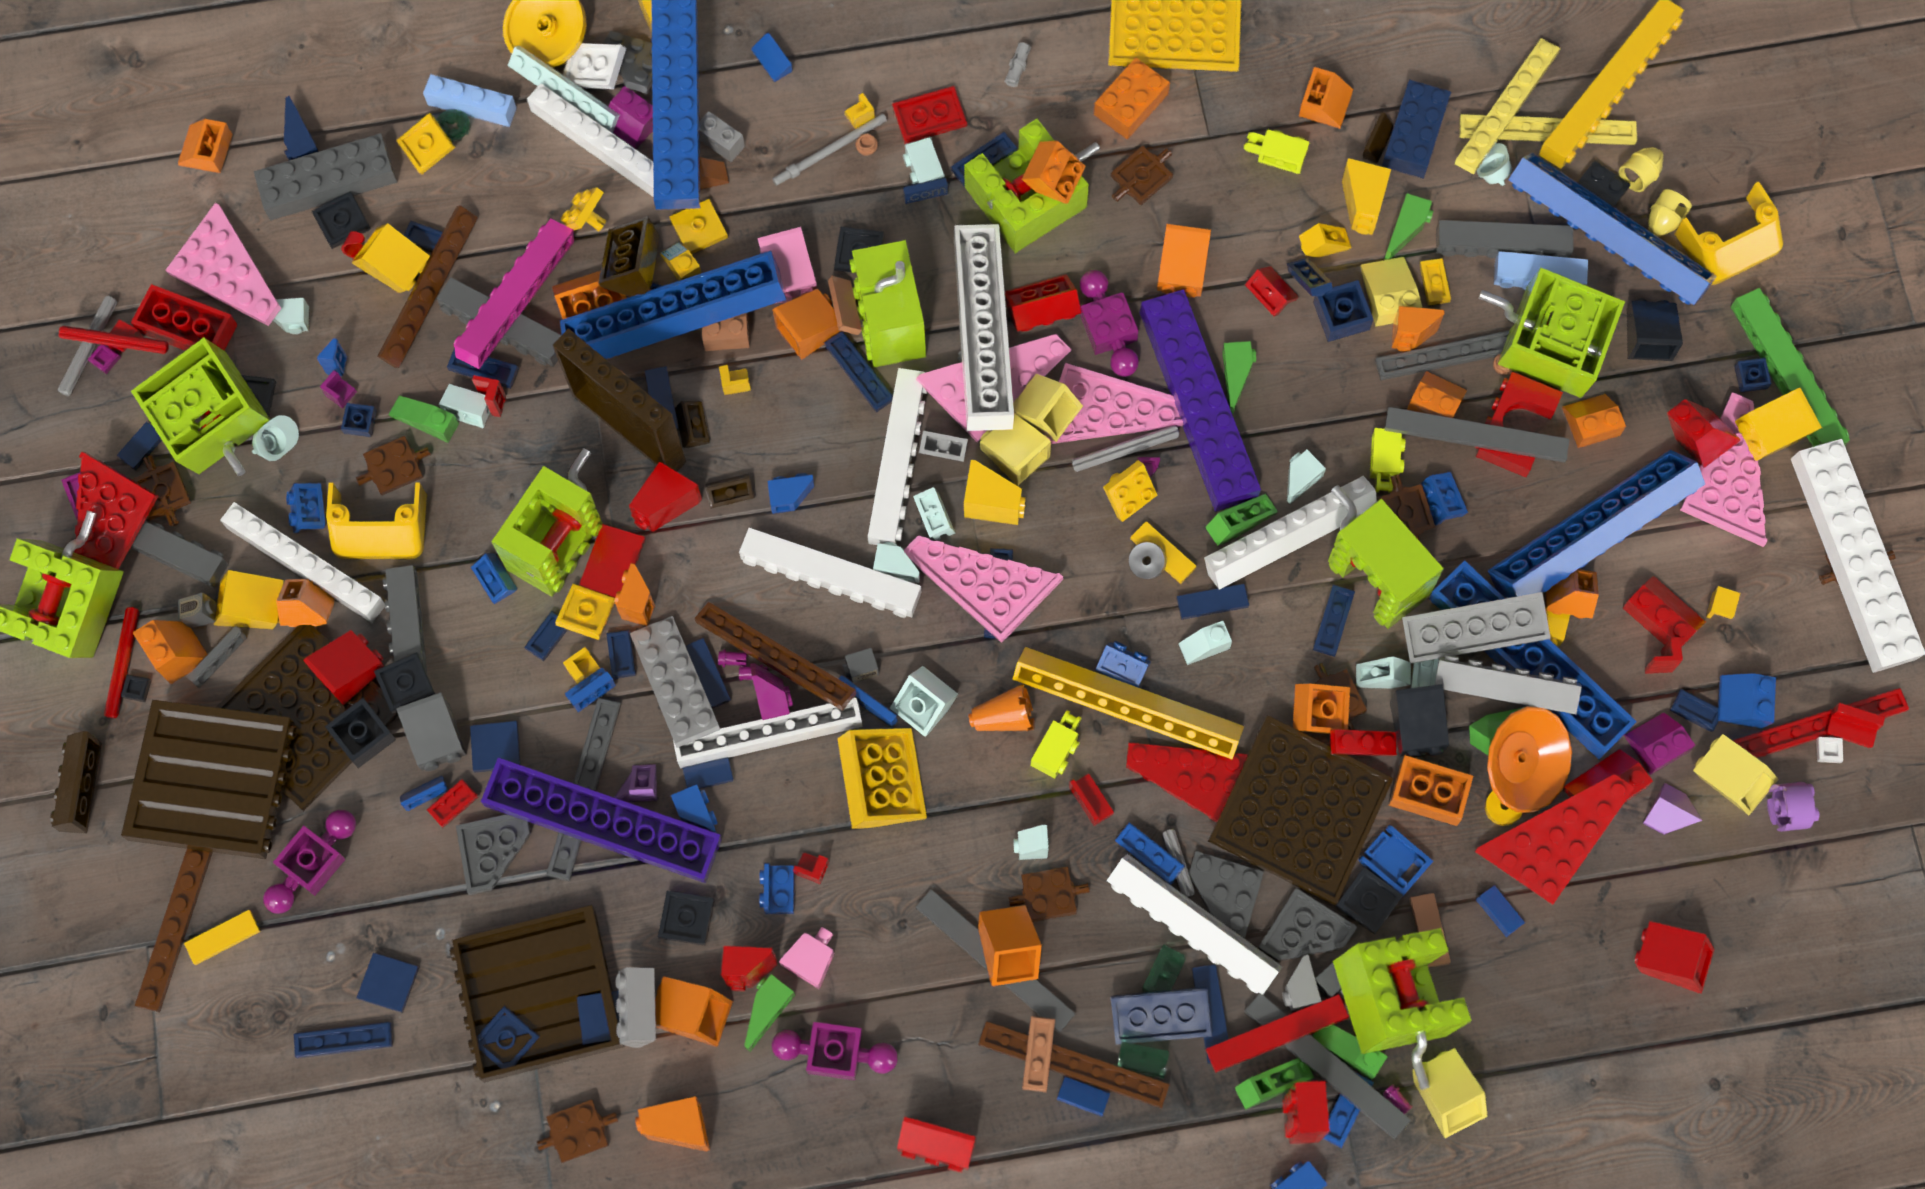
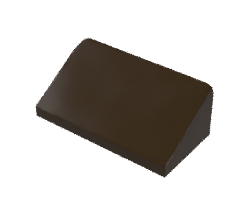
M1384 112L1380 113L1362 155L1363 158L1374 163L1379 162L1394 128Z
M681 401L675 407L683 448L709 444L710 439L702 401Z
M749 474L705 484L711 509L755 498Z

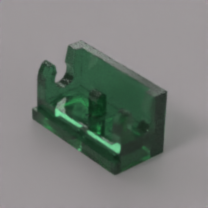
M1163 944L1143 985L1142 991L1172 990L1185 963L1186 958H1184V955Z
M1122 1042L1117 1066L1138 1074L1164 1079L1170 1051Z

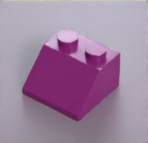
M624 86L608 106L620 114L613 134L634 149H637L653 132V106Z
M755 663L750 664L762 720L790 714L789 707L793 706L789 686L784 687L781 678Z
M1664 712L1624 735L1650 775L1686 755L1696 746L1684 727Z

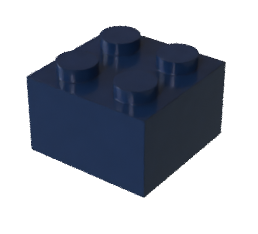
M1359 280L1333 287L1332 291L1326 292L1322 296H1315L1313 304L1327 342L1370 330L1373 317Z

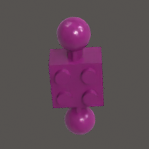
M1089 270L1083 274L1080 280L1081 291L1087 297L1093 298L1094 301L1081 306L1080 317L1095 355L1113 350L1114 353L1110 359L1112 370L1119 376H1130L1137 370L1139 358L1133 350L1126 348L1125 345L1137 342V326L1124 293L1106 298L1105 292L1108 289L1106 275L1099 270Z
M344 809L331 812L325 822L326 832L321 838L303 826L273 861L288 877L282 884H273L265 891L263 902L270 912L275 914L287 912L293 906V892L299 885L316 896L346 860L331 846L337 839H346L354 833L356 820L351 812Z
M813 1022L811 1041L801 1040L795 1031L782 1030L773 1037L771 1044L774 1055L784 1061L793 1060L799 1054L808 1055L806 1067L808 1074L856 1081L858 1062L868 1063L874 1072L885 1074L892 1071L898 1061V1054L895 1048L888 1043H877L870 1049L860 1048L863 1033L861 1028Z

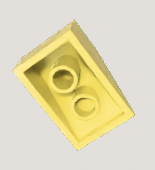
M1404 257L1360 265L1375 327L1393 324L1399 306L1422 308L1417 286Z

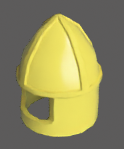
M1643 148L1633 153L1620 167V178L1631 184V190L1635 192L1644 191L1659 177L1663 166L1664 155L1662 151L1656 148ZM1625 168L1633 170L1638 174L1639 178L1635 182H1631L1624 172Z
M1663 190L1655 204L1651 207L1648 218L1650 232L1661 237L1675 231L1692 207L1688 199L1673 190ZM1682 203L1685 207L1678 206V204Z

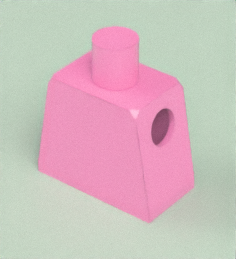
M821 927L815 938L804 933L779 961L780 965L820 989L834 956V951L827 946L833 934Z

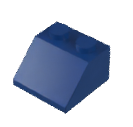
M1755 673L1721 675L1718 721L1760 729L1774 723L1776 677Z

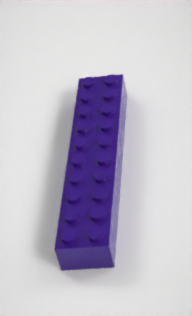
M1180 290L1143 301L1139 312L1170 395L1174 397L1179 416L1183 420L1182 427L1214 511L1227 509L1258 497L1261 488L1185 291Z
M497 758L481 799V803L490 809L706 883L722 841L720 834L501 758Z

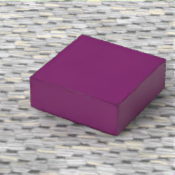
M100 344L87 360L107 374L121 357L106 345Z

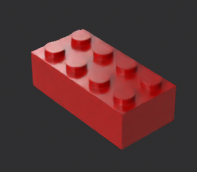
M152 284L131 321L132 325L141 334L156 340L167 341L169 345L185 351L203 338H206L225 351L238 325L231 314Z
M1325 1081L1296 1082L1289 1089L1286 1096H1284V1099H1282L1283 1114H1287L1288 1119L1284 1123L1285 1138H1289L1290 1144L1319 1143L1330 1132Z

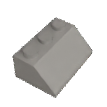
M626 967L619 971L616 977V987L619 989V998L616 1003V1010L619 1013L617 1036L620 1037V1044L640 1048L656 1041L654 968Z

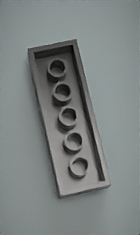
M381 133L253 171L263 208L270 221L324 205L350 191L354 196L397 183L388 149Z

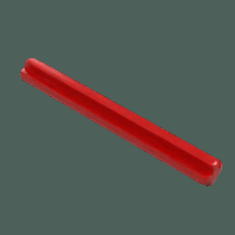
M64 325L59 328V337L62 339L166 354L169 350V343L163 340Z
M127 607L125 610L104 715L108 718H117L120 709L121 694L126 680L134 641V634L132 632L136 631L139 610L134 607Z

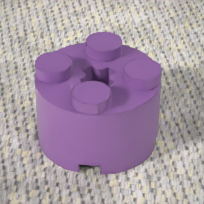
M1793 782L1774 784L1770 787L1769 792L1773 793L1772 798L1767 800V807L1772 824L1779 827L1776 830L1783 832L1809 829L1814 821L1819 820V811L1815 807L1813 798L1814 787L1812 784Z

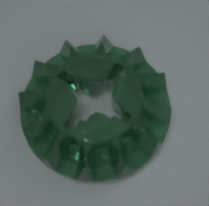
M457 109L444 111L436 120L452 143L455 140L461 141L465 135H468L469 128H471L468 116L463 111ZM455 123H457V127L459 129L453 128L452 130H450L448 124L454 125Z

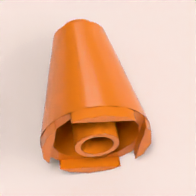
M1019 685L972 708V713L968 714L971 727H975L977 731H1032L1035 729V719H1030L1031 711H1033L1032 703L1024 685Z

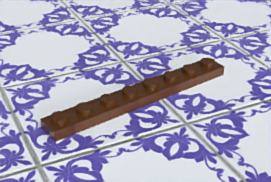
M461 205L456 206L377 357L394 368H399L478 218Z
M710 602L695 617V622L842 711L856 695V689Z
M186 849L135 1006L158 1013L161 1011L213 852Z
M986 1021L978 1046L1026 1062L1029 1036ZM1052 1044L1049 1070L1162 1109L1170 1084Z

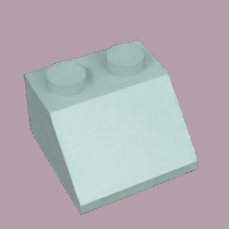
M922 666L909 675L890 709L926 737L948 712L958 693Z

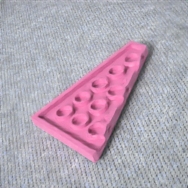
M215 203L167 267L166 272L269 326L281 310V307L223 212V209L219 204Z
M1057 334L1009 348L1013 402L1020 396L1027 383L1032 380L1035 374L1045 377L1071 351ZM962 362L920 374L916 378L923 385V388L976 442L988 431H967Z
M1065 363L1059 382L1069 388L1083 407L1057 442L1050 438L1048 439L1051 441V444L1164 429L1173 425L1179 427L1183 426V420L1179 416L1175 399L1172 395Z
M1732 392L1720 419L1741 441L1705 468L1701 465L1699 466L1705 485L1694 494L1685 498L1680 511L1764 547L1767 538L1764 526L1766 522L1765 515L1763 514L1764 502L1760 485V467L1758 461L1750 453L1749 447L1735 423L1737 419L1754 410V402Z
M917 536L903 550L913 564L1001 643L1063 580V576L1059 573L1054 574L1043 571L1041 568L1028 567L1026 564L1015 561H1006L963 547L944 544V542L932 541L922 536Z

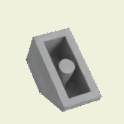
M1308 955L1303 956L1286 985L1285 992H1282L1284 1004L1290 1007L1291 1012L1305 1009L1321 1002Z

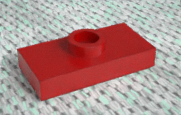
M461 779L432 804L427 811L444 828L473 803L478 796Z

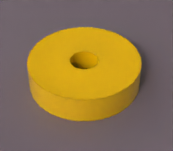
M1494 791L1487 797L1485 812L1488 818L1495 824L1508 826L1514 824L1521 817L1522 812H1515L1510 808L1503 810L1500 806L1501 802Z

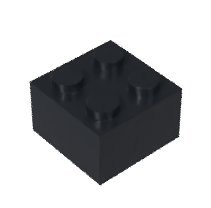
M364 698L325 726L358 769L396 740Z

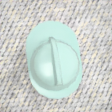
M1496 143L1477 169L1478 176L1484 178L1489 184L1500 183L1504 186L1505 179L1512 172L1509 154L1505 145Z
M279 415L269 420L254 434L252 439L254 449L252 453L258 454L269 461L280 459L298 441L299 432L296 423L285 415Z

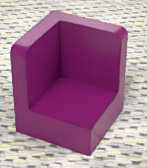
M335 370L320 385L324 395L342 409L357 393L356 389L341 379Z

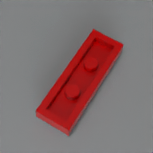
M1330 730L1331 754L1397 755L1395 732Z

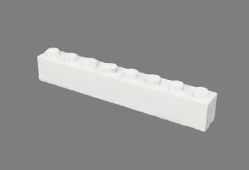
M540 83L527 98L530 110L654 197L653 161Z
M898 368L868 532L869 544L878 545V543L884 544V542L896 544L902 538L903 528L899 527L900 520H905L907 507L903 506L904 498H909L910 485H907L908 477L913 476L914 464H911V458L917 454L918 443H915V436L920 435L922 422H918L919 414H924L925 401H922L923 393L927 394L923 385L916 380L920 374L925 373L922 371Z
M1364 476L1340 487L1354 502L1357 509L1356 518L1377 502L1376 491ZM1331 492L1204 557L1208 576L1218 589H1221L1339 528L1342 520L1347 516L1348 510Z
M235 502L220 519L228 530L303 579H309L335 600L367 621L373 623L385 607L381 597Z
M748 528L739 551L740 558L749 566L759 565L770 573L777 574V572L786 574L785 576L791 580L798 581L800 579L806 581L811 587L820 588L821 586L827 588L834 595L841 596V594L850 596L851 600L858 603H863V601L871 603V606L878 610L888 609L902 618H906V616L913 617L922 593L920 585L752 528Z
M853 698L843 711L832 704H826L791 712L780 717L767 720L761 719L722 728L678 748L674 740L673 743L677 762L681 769L863 726L857 698Z
M1127 854L1121 859L1107 881L1111 884L1113 890L1130 897L1132 904L1139 908H1145L1150 912L1149 915L1154 920L1167 924L1169 926L1168 929L1177 936L1182 935L1188 940V944L1196 950L1201 949L1208 954L1207 957L1210 961L1227 968V972L1232 977L1245 981L1247 983L1246 986L1255 993L1260 992L1263 995L1282 969L1280 964Z

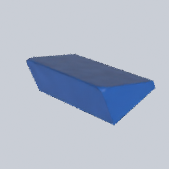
M770 33L765 34L751 48L774 82L793 72L790 61Z
M333 338L318 355L317 360L327 375H330L335 370L340 376H343L347 355L339 341Z
M485 553L471 566V569L493 604H496L517 590V587L496 554Z
M439 776L401 795L400 803L406 811H410L446 793L449 788L443 776Z
M1495 885L1476 899L1506 937L1525 923Z
M1065 1077L1057 1100L1102 1117L1110 1093Z

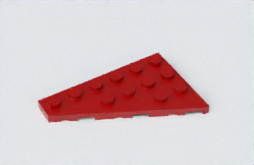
M81 452L79 458H81V473L78 474L79 489L77 490L76 509H78L77 525H75L76 538L81 531L87 511L89 510L97 514L87 541L83 546L75 549L74 553L119 569L159 496L87 452Z
M1128 743L1126 768L1140 774L1147 781L1153 782L1163 788L1165 792L1180 801H1184L1188 806L1199 810L1211 820L1217 822L1248 754L1235 753L1233 759L1208 750Z
M1613 774L1477 847L1475 852L1553 905L1635 787L1616 774Z

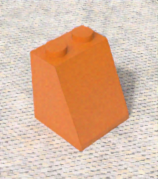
M1172 224L1166 225L1157 291L1170 294L1184 290L1187 297H1201L1211 230Z
M818 289L772 309L776 328L801 360L823 346L824 342L841 332L838 329L835 311L831 306L832 301L826 293L822 295Z
M152 620L132 632L154 668L170 684L175 683L192 672L208 655L194 631L181 621Z
M1026 905L980 912L978 930L991 985L997 986L1038 979L1041 943Z
M663 976L655 998V1027L718 1047L733 1001L711 988Z
M696 1096L638 1110L639 1116L635 1117L637 1130L648 1140L701 1151L710 1150L701 1103Z

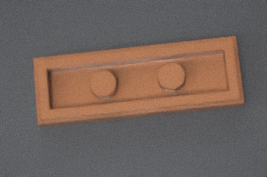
M831 276L828 283L838 329L843 332L859 335L862 328L851 281Z
M1434 893L1411 897L1410 903L1417 932L1439 928L1443 932ZM1445 953L1427 965L1428 968L1450 964L1449 953Z
M1031 1016L1022 1090L1047 1093L1055 1019Z

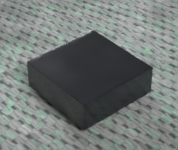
M127 674L121 697L146 702L151 680Z

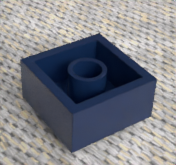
M1766 358L1738 361L1734 366L1740 392L1765 390L1770 387L1771 380Z
M346 403L341 425L342 432L349 435L372 437L377 414L375 407Z

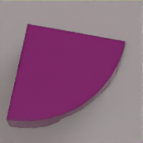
M1137 457V461L1139 460L1144 464L1149 477L1153 476L1159 467L1160 457Z

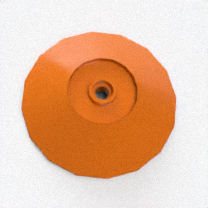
M1526 706L1511 713L1496 730L1488 755L1487 770L1490 784L1500 802L1515 812L1534 813L1550 805L1562 791L1571 768L1572 748L1568 730L1556 714L1545 708Z

